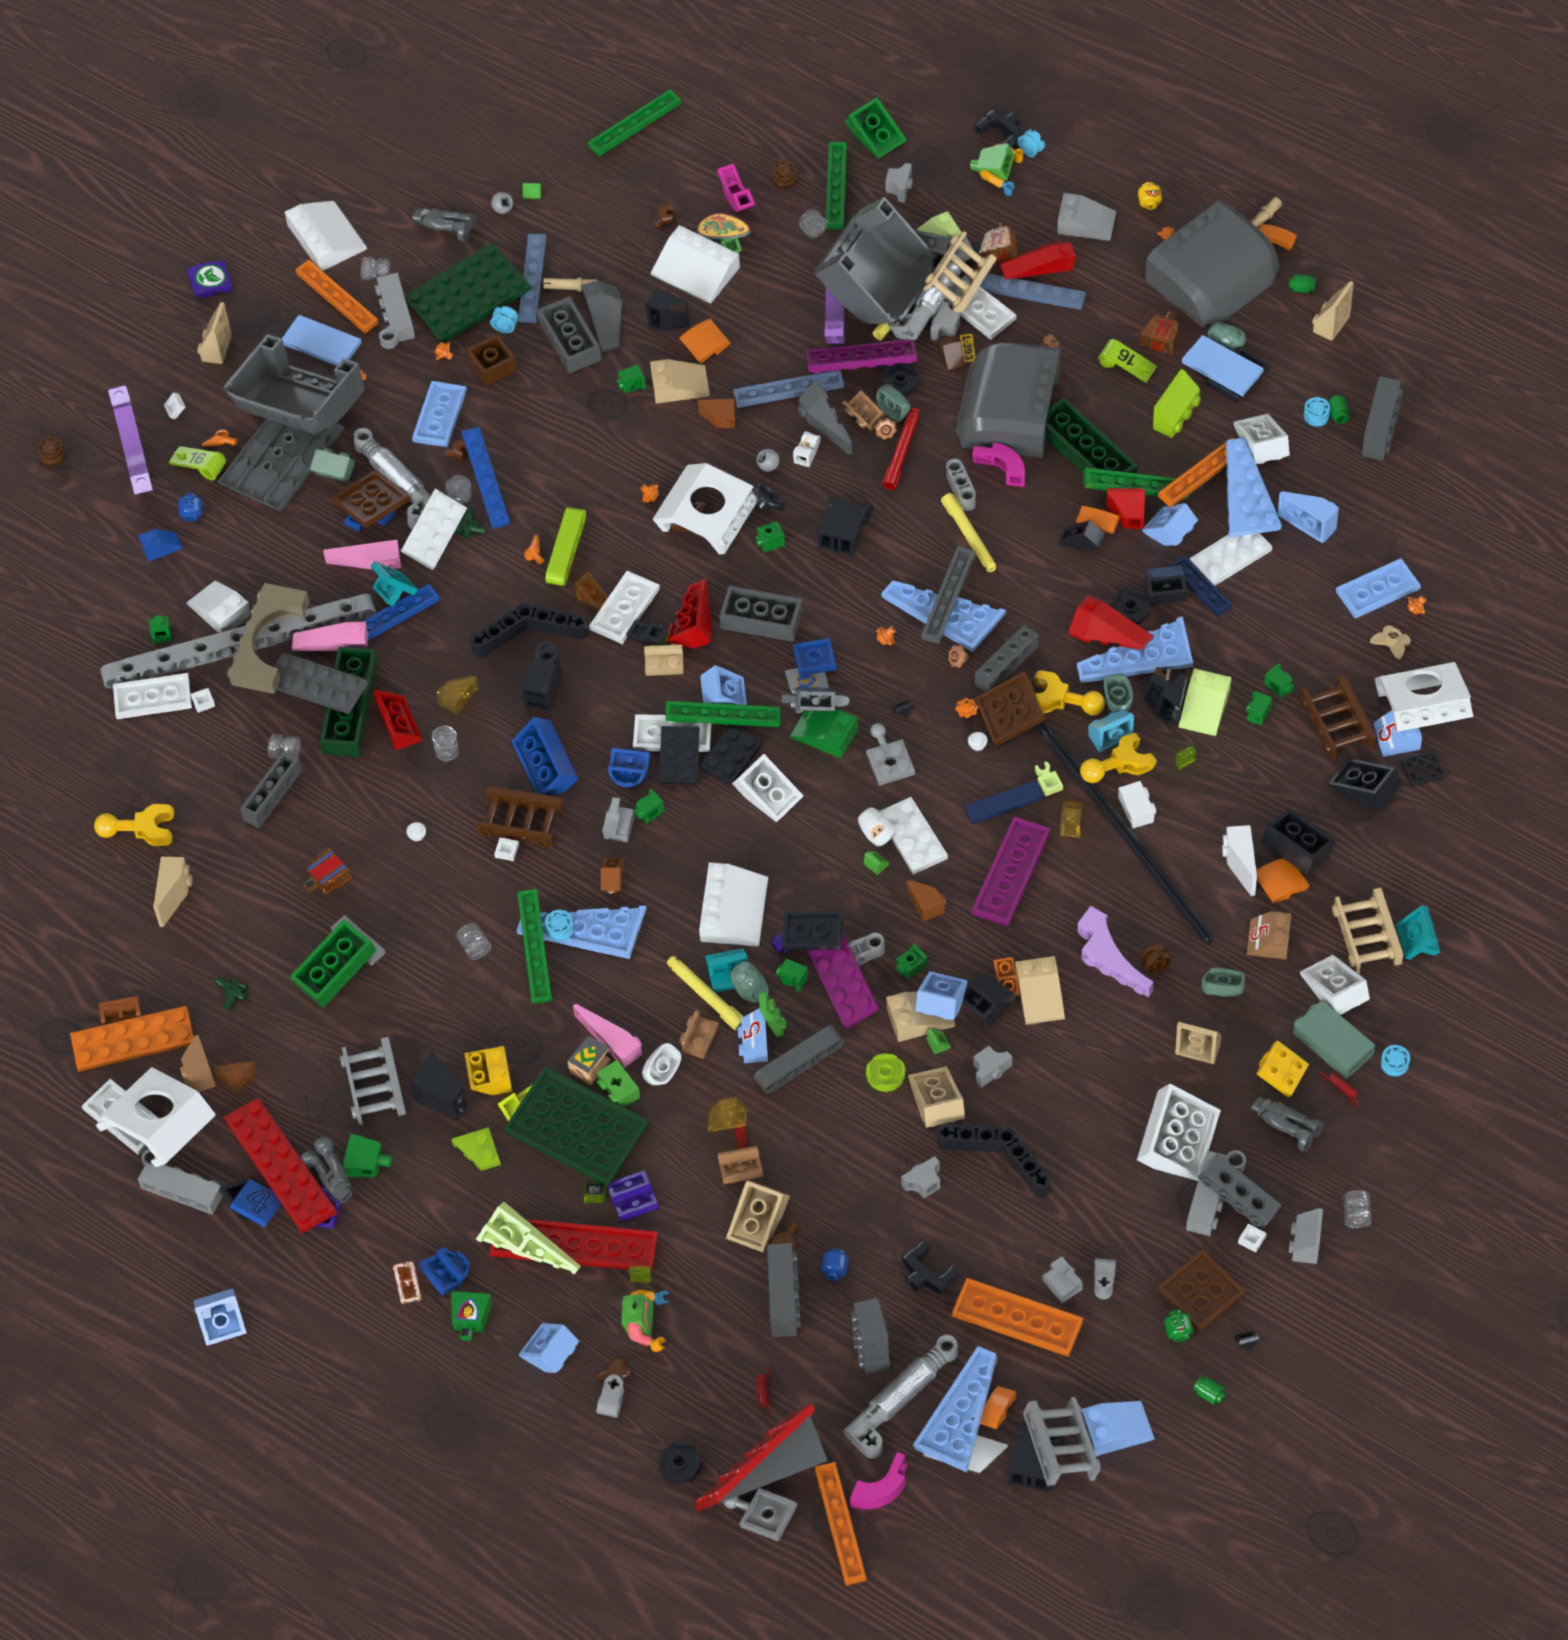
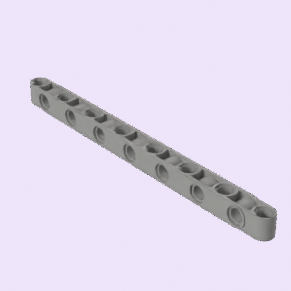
M362 594L309 608L306 610L304 617L291 616L278 619L265 627L259 634L254 650L293 640V633L345 622L366 620L376 614L372 597L369 594ZM245 626L106 664L100 669L104 686L108 689H113V684L156 678L232 657L240 647L239 642L241 636L245 634Z

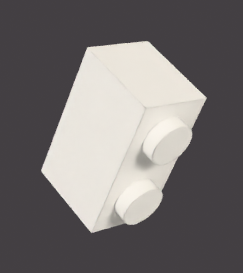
M1141 781L1119 787L1118 799L1132 829L1153 823L1154 814H1156L1155 805L1150 803L1148 790L1146 787L1143 788Z

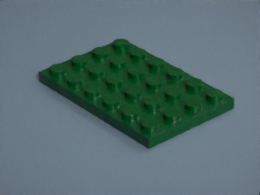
M491 242L404 297L409 307L439 342L445 343L493 314L495 308H502L531 290V286L498 247Z
M544 1067L503 1131L505 1134L607 1187L613 1181L646 1130L649 1120Z

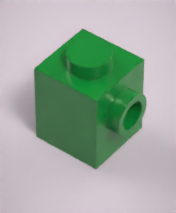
M778 521L757 528L755 540L758 547H762L764 553L785 546L784 534Z

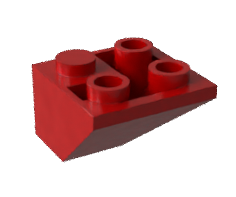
M1107 488V512L1119 516L1118 523L1125 529H1143L1145 489Z

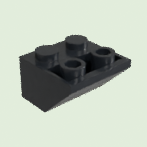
M656 288L646 302L648 326L662 332L688 327L690 325L688 301Z
M1181 565L1144 570L1150 605L1187 600L1185 576Z
M987 972L967 983L962 1003L992 1026L1017 996Z

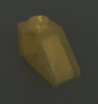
M469 676L447 681L437 691L438 705L458 714L479 688L477 677Z
M1064 801L1060 836L1080 837L1083 802Z
M738 1097L718 1100L708 1112V1131L746 1126L747 1107Z

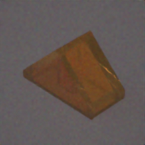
M589 571L575 583L576 598L594 611L599 612L609 597Z
M254 1061L214 1066L217 1080L237 1094L257 1074Z
M413 1260L393 1264L401 1304L421 1300Z

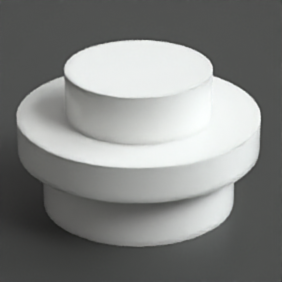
M981 732L972 733L968 738V744L973 750L980 751L987 745V737Z
M415 822L407 828V836L413 841H420L426 835V828L422 823Z

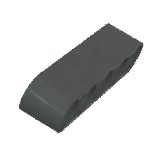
M828 1025L759 1069L753 1078L766 1094L771 1093L843 1046L845 1040L833 1025Z

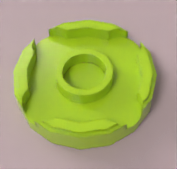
M883 1053L876 1055L867 1064V1081L878 1091H893L900 1087L905 1080V1065L902 1060L900 1061L893 1054Z

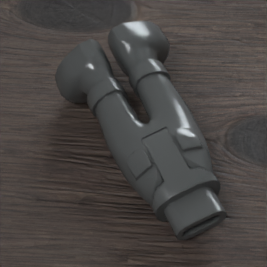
M417 208L412 220L418 221L420 225L431 229L457 232L458 240L466 243L469 238V229L473 230L475 228L477 217L473 213L461 214L460 212L445 211L438 208L429 210L428 208L423 210Z
M1259 1097L1251 1108L1273 1128L1287 1133L1294 1138L1296 1137L1298 1139V1149L1302 1152H1306L1309 1149L1313 1137L1317 1138L1324 1127V1122L1321 1120L1308 1119V1116L1280 1102H1271V1099L1265 1100Z
M321 1137L314 1143L317 1152L307 1151L302 1154L300 1159L306 1167L315 1168L323 1186L335 1199H338L340 1203H345L353 1194L351 1184L348 1182V1175L339 1162L337 1155L333 1152V1142L328 1137Z

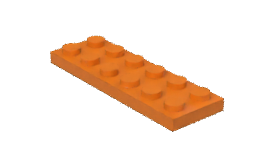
M187 1006L70 1033L78 1072L189 1046L194 1038Z
M966 1278L952 1312V1317L1067 1357L1070 1356L1083 1324L1082 1317Z

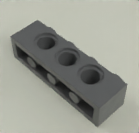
M1023 625L975 672V686L986 692L1003 683L1039 647V634Z
M285 752L280 754L240 808L243 821L257 828L262 826L302 772L299 759Z
M1216 1154L1208 1161L1197 1177L1204 1186L1212 1189L1218 1194L1220 1199L1227 1201L1238 1213L1243 1214L1253 1225L1260 1229L1271 1221L1281 1206L1279 1202L1219 1154Z

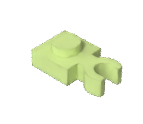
M1044 762V770L1039 769L1038 765L1035 766V773L1039 776L1037 781L1045 796L1063 790V785L1056 771L1050 773L1048 762Z

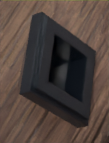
M906 700L892 706L891 709L907 718L914 706V702Z
M1254 1331L1235 1335L1234 1339L1250 1351L1259 1340V1336Z

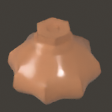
M1048 334L1043 338V343L1040 346L1058 348L1059 342L1052 334Z
M888 418L879 420L878 424L874 427L876 436L881 437L883 440L893 438L894 433L897 431L895 422Z
M953 645L951 650L948 651V661L951 667L961 668L968 661L969 656L964 651L963 646Z

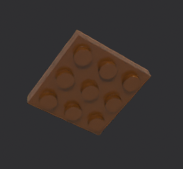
M377 470L372 471L332 496L333 503L365 528L410 501L409 495Z
M1025 671L975 697L995 746L1047 720L1028 674Z
M1203 1249L1157 1287V1291L1177 1310H1181L1182 1313L1189 1314L1192 1325L1199 1332H1202L1246 1293Z

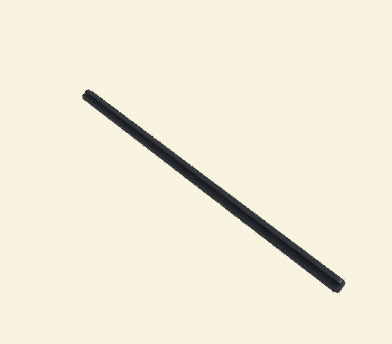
M1046 721L1036 725L1037 730L1204 943L1209 944L1212 942L1214 935L1098 787L1094 783L1086 782L1081 777V766Z

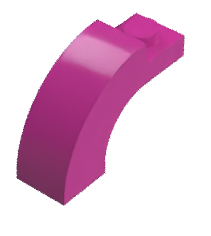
M734 164L717 169L723 186V192L735 212L755 206L749 188H744Z
M993 442L992 448L984 446L973 447V463L997 466L1006 474V485L1025 487V467L1022 459L1013 449Z
M899 1452L896 1453L891 1468L883 1479L873 1483L858 1480L850 1497V1506L867 1510L882 1507L893 1501L905 1486L904 1474L908 1465L905 1463V1455Z

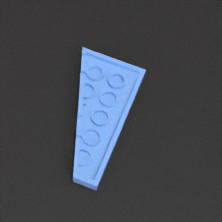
M1245 438L1227 440L1228 538L1280 530L1281 522Z
M892 581L882 592V598L925 624L938 595L931 590L915 589L912 585ZM958 598L943 635L973 652L1006 615V610H996L990 608L989 605L983 604L981 606L973 604L970 600Z
M1183 617L1177 618L1171 624L1161 625V628L1153 632L1148 631L1153 635V638L1143 650L1120 646L1117 648L1112 647L1104 654L1095 655L1077 663L1080 683L1104 680L1110 675L1122 674L1127 677L1155 673L1157 667H1161V672L1168 669L1176 670L1193 667Z
M639 906V908L633 909L621 907V909L617 910L602 908L571 912L569 914L572 917L574 930L571 937L564 941L550 939L545 926L548 914L540 912L544 940L630 959L646 912V906ZM521 919L517 927V934L523 935Z
M979 1346L976 1348L914 1442L913 1447L915 1450L962 1471H968L997 1360L995 1353Z

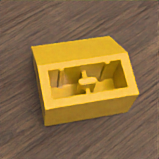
M504 1046L465 1053L471 1090L489 1095L512 1092Z

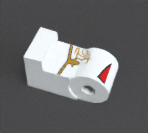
M807 431L804 432L798 447L793 451L794 463L810 467L820 443V435ZM800 456L805 457L806 460H801Z

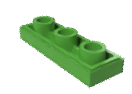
M766 992L759 993L760 1012L777 1038L784 1037V1029L787 1028L785 1017H781L779 1008L775 1007L774 1000L770 999Z

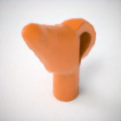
M221 429L213 437L203 442L202 446H220L226 443L236 446L238 440L229 437L227 430Z
M536 534L528 549L525 550L524 557L528 561L534 559L538 564H542L544 559L540 555L539 536Z

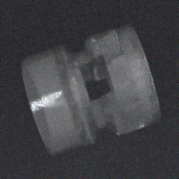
M363 257L361 264L362 280L372 281L374 278L377 279V277L390 275L389 258H378L375 260L374 257Z
M440 726L433 731L432 742L436 757L443 761L454 759L459 753L455 730L449 726Z
M272 734L268 745L269 758L277 759L282 752H285L298 759L301 747L300 737L287 736L285 738L281 734Z
M469 923L463 926L456 934V939L472 960L484 957L491 950V943L483 935V931L477 923Z
M1360 1190L1345 1193L1343 1195L1346 1226L1351 1228L1369 1226L1372 1222L1371 1210L1369 1209V1193Z

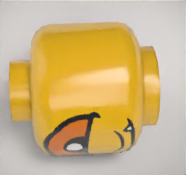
M1153 182L1142 184L1138 190L1141 207L1154 210L1162 203L1161 189Z

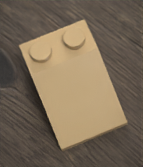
M1350 281L1328 302L1323 304L1320 314H1316L1312 321L1314 333L1333 341L1350 317L1354 282Z
M220 302L208 323L207 329H204L202 343L198 345V353L203 362L223 364L232 334L223 302Z
M670 359L650 362L656 403L710 396L705 365Z
M161 857L153 906L160 927L165 926L187 896L189 886H192L193 878L192 875H189V865H186L184 857Z
M1055 956L1015 962V972L1018 979L1025 1025L1065 1019Z
M903 992L886 997L887 1011L898 1042L926 1035L930 1029L941 1031L955 1027V1022L951 1019L947 1020L939 1016L926 1015L916 1011L918 992Z
M1178 1022L1175 1054L1214 1064L1221 1044V1034L1213 1030Z
M947 1066L908 1075L920 1116L926 1128L965 1119L963 1098Z
M746 1180L726 1239L764 1252L784 1214L790 1195Z

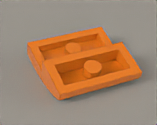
M711 319L697 324L679 337L701 364L713 353L718 355L731 344Z
M1284 858L1273 861L1256 870L1258 882L1273 903L1288 900L1291 894L1306 891L1310 886L1299 869Z

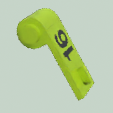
M1114 339L1107 342L1098 357L1103 367L1111 368L1117 364L1145 383H1147L1157 365Z
M179 446L170 459L169 464L198 469L205 478L215 480L225 466L226 459L220 452Z

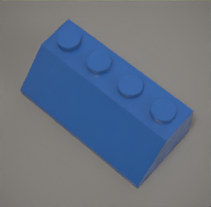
M533 717L511 741L536 794L555 796L567 791L578 780L551 720Z

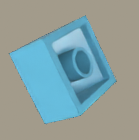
M1120 710L1089 724L1088 736L1097 750L1101 752L1119 744L1121 737L1133 733L1134 716L1130 712Z

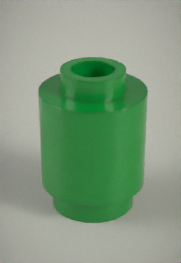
M1294 274V278L1290 277L1289 288H1293L1292 292L1297 293L1314 292L1316 277Z
M1339 395L1333 396L1328 401L1331 417L1337 424L1345 423L1349 420L1350 415L1346 399Z
M1201 1376L1193 1388L1198 1396L1213 1405L1217 1402L1220 1404L1226 1395L1224 1392L1225 1387L1209 1377Z

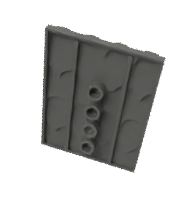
M265 419L217 483L281 512L311 473L310 467L315 450L330 449L345 427L336 423L322 433L311 434Z

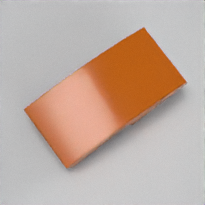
M1261 224L1259 230L1269 239L1271 244L1274 242L1288 251L1292 248L1297 237L1296 234L1280 227Z
M1082 506L1076 523L1079 524L1090 520L1104 533L1114 534L1120 517L1103 510Z
M1013 957L993 960L996 979L1015 995H1020Z
M997 1386L984 1406L980 1424L997 1429L1007 1417L1006 1410L1017 1398L1016 1391Z

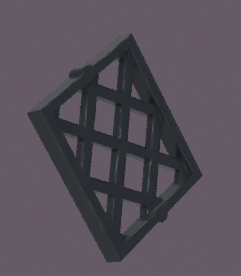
M1435 750L1401 759L1411 786L1445 778L1441 762H1439ZM1432 756L1435 758L1436 763L1429 761ZM1419 759L1425 762L1423 766L1417 764ZM1406 763L1412 765L1410 770L1407 768ZM1428 763L1434 766L1432 770L1425 768ZM1414 767L1420 768V772H1414ZM1436 767L1439 768L1441 774L1434 772ZM1422 772H1429L1428 777L1421 775ZM1410 774L1417 776L1416 779L1412 780Z

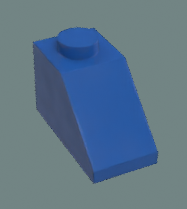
M153 529L138 535L141 548L148 562L182 549V545L174 532Z

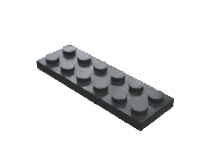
M284 652L274 665L275 668H278L280 681L276 690L346 714L350 713L368 685V682L363 678Z

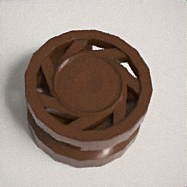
M782 160L773 165L772 179L777 187H791L796 183L797 171L794 163Z
M45 437L37 445V452L43 464L53 466L64 459V449L58 438Z
M1154 945L1146 949L1140 956L1148 973L1161 972L1171 964L1172 958L1166 953L1167 949L1164 945Z

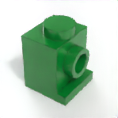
M638 365L618 371V380L616 382L619 390L627 393L635 391L640 387L642 390L646 389L645 377Z
M157 615L149 619L153 644L172 641L171 624L169 623L168 616L162 617ZM166 631V635L157 636L156 632Z
M1279 663L1265 674L1264 685L1278 697L1282 698L1294 690L1295 686L1292 684L1291 676L1281 670Z
M1254 691L1252 701L1248 703L1246 712H1248L1247 720L1251 723L1262 725L1271 709L1272 697Z
M652 789L648 791V796L639 799L636 803V809H634V815L639 820L642 819L646 824L664 812L663 800Z
M915 944L896 959L897 971L901 975H905L909 980L927 967V956Z
M786 959L783 965H779L776 975L780 976V981L785 985L796 987V991L800 993L808 978V967Z

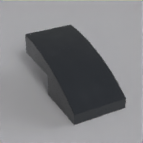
M634 620L627 633V639L645 644L661 645L668 632V627L653 622L648 625Z

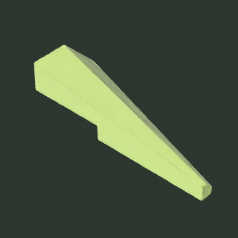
M505 1202L498 1206L476 1239L480 1242L485 1241L494 1244V1247L497 1248L502 1247L511 1250L512 1253L538 1262L552 1264L555 1268H564L572 1271L573 1274L581 1267Z

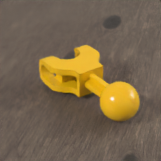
M1042 670L1036 672L1034 677L1035 684L1045 689L1042 693H1036L1044 713L1051 712L1057 708L1064 709L1066 703L1082 706L1083 711L1088 715H1098L1104 710L1106 702L1101 693L1097 691H1090L1085 695L1069 692L1068 684L1062 683L1055 673Z
M1131 733L1121 737L1118 747L1112 750L1109 759L1099 761L1098 759L1091 758L1084 761L1080 768V774L1086 782L1097 783L1103 778L1106 771L1114 768L1119 774L1124 772L1132 775L1144 774L1154 768L1157 760L1151 753L1139 754L1135 751L1139 746L1140 737L1136 733Z
M152 804L143 812H135V820H117L114 815L104 813L96 818L94 829L99 836L104 838L114 836L117 831H135L136 838L144 839L151 846H167L172 843V833L168 829L158 828L157 826L162 822L171 821L174 817V809L166 804Z

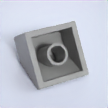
M1318 1208L1297 1215L1296 1223L1292 1222L1291 1235H1295L1294 1241H1290L1289 1253H1293L1292 1261L1317 1264L1323 1209Z

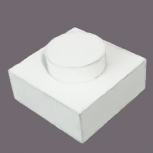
M173 393L164 404L169 417L172 419H176L186 407L177 393Z
M209 688L190 694L197 713L215 707Z
M500 838L494 853L495 858L514 861L519 841Z
M1248 1224L1238 1239V1244L1256 1253L1266 1238V1233Z

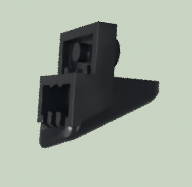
M1156 673L1150 677L1143 700L1155 708L1154 716L1168 726L1170 724L1175 725L1179 721L1180 709L1187 687L1186 676L1181 674L1172 684H1169Z

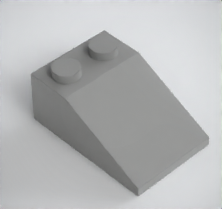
M1064 193L1058 217V234L1111 241L1116 211L1082 195Z

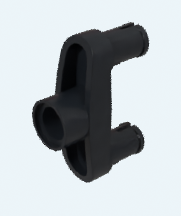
M990 110L981 121L974 125L975 131L979 134H982L990 126L995 127L1008 137L1001 144L1008 143L1011 148L1018 145V138L1024 135L1018 127L1021 123L1020 119L1013 112H1009L1004 116Z
M921 1240L910 1251L907 1250L901 1256L904 1265L910 1272L905 1277V1281L915 1291L925 1286L937 1294H942L948 1288V1285L959 1276V1271L951 1265L940 1276L933 1274L919 1261L930 1250L929 1245L924 1240Z

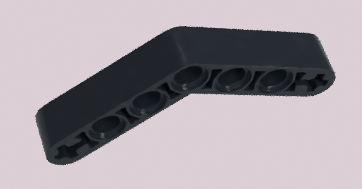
M521 604L475 633L471 637L470 642L472 653L476 657H484L526 629L574 639H584L588 635V625L586 618L582 615L531 604Z
M943 1124L938 1127L937 1144L940 1148L945 1150L1002 1152L1035 1196L1043 1198L1049 1194V1175L1014 1129L1001 1126ZM964 1136H969L970 1138H969V1139H963L962 1137H964ZM989 1137L991 1139L983 1140L982 1138ZM1004 1138H1009V1139H1011V1140H1010V1141H1004V1140H1002V1139H1004ZM1016 1153H1021L1022 1155H1021V1156H1015L1014 1154H1016ZM1027 1168H1032V1169H1034V1170H1033V1171H1026L1025 1169H1027Z

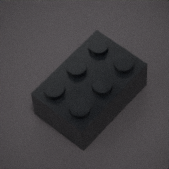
M1289 808L1267 825L1261 843L1308 875L1330 857L1336 840Z

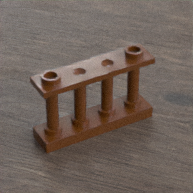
M1345 675L1338 677L1337 686L1334 689L1313 696L1309 695L1306 688L1302 689L1301 706L1306 708L1323 741L1324 751L1326 754L1329 753L1332 760L1336 759L1337 748L1358 741L1365 742L1367 748L1375 746L1376 734ZM1337 695L1341 696L1343 700L1341 704L1317 711L1314 705L1316 702ZM1342 711H1349L1351 715L1349 719L1325 726L1322 720L1324 717ZM1350 726L1357 727L1359 730L1357 734L1333 741L1329 734Z
M487 786V801L491 804L485 822L477 821L476 823L479 835L532 843L541 847H553V837L549 830L554 814L562 815L564 805L562 798ZM500 804L509 806L504 826L493 824L497 807ZM519 807L528 809L522 829L511 827L516 809ZM535 811L547 812L541 832L530 830Z

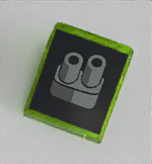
M585 1183V1203H605L606 1186L600 1183Z

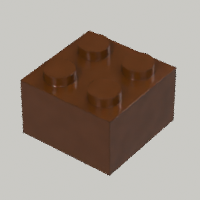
M498 334L466 349L468 363L485 387L517 371L514 355Z

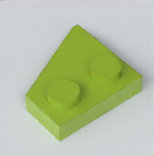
M489 1127L452 1139L453 1145L458 1147L481 1171L501 1165Z

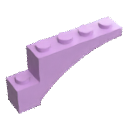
M1090 906L1078 922L1079 935L1086 940L1089 939L1082 949L1081 960L1088 966L1096 967L1104 975H1110L1117 979L1120 984L1128 985L1138 994H1144L1149 997L1153 992V981L1142 975L1123 957L1109 933L1107 915Z

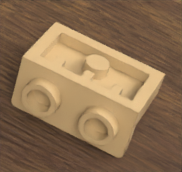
M670 644L644 647L646 676L683 674L682 645Z

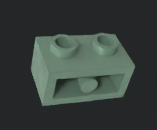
M327 448L322 450L316 449L310 471L317 475L349 482L355 461L350 458L349 454L340 452L338 455Z

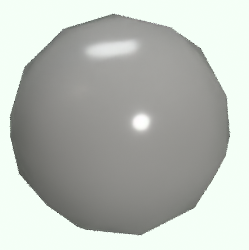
M506 192L496 193L491 200L492 208L500 214L508 213L514 204L513 198Z
M772 449L760 451L757 456L758 467L766 472L775 470L779 465V455Z

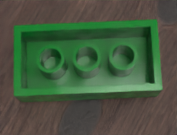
M343 919L290 978L299 989L324 1008L377 950L370 940Z

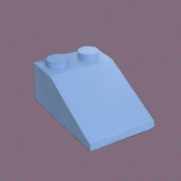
M1284 491L1280 493L1279 517L1321 543H1324L1336 530L1339 507L1333 502L1320 497Z
M1141 1401L1101 1403L1081 1409L1082 1418L1095 1456L1154 1440Z

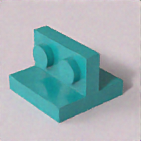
M376 561L372 563L371 568L379 576L373 585V589L387 604L394 606L400 598L402 591L415 595L418 589L402 572Z
M1421 905L1395 925L1405 959L1411 960L1421 952L1434 956L1440 953L1438 940L1427 906Z
M744 948L705 956L712 990L716 993L735 989L731 980V971L742 961L748 962Z

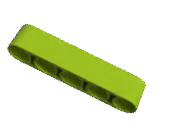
M566 508L546 572V583L566 585L584 527L586 510Z

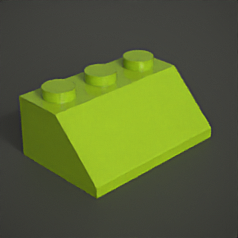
M1181 369L1154 407L1153 430L1171 438L1174 437L1176 432L1179 433L1181 431L1185 419L1188 420L1190 418L1192 409L1197 407L1201 400V397H1199L1200 388L1185 370Z

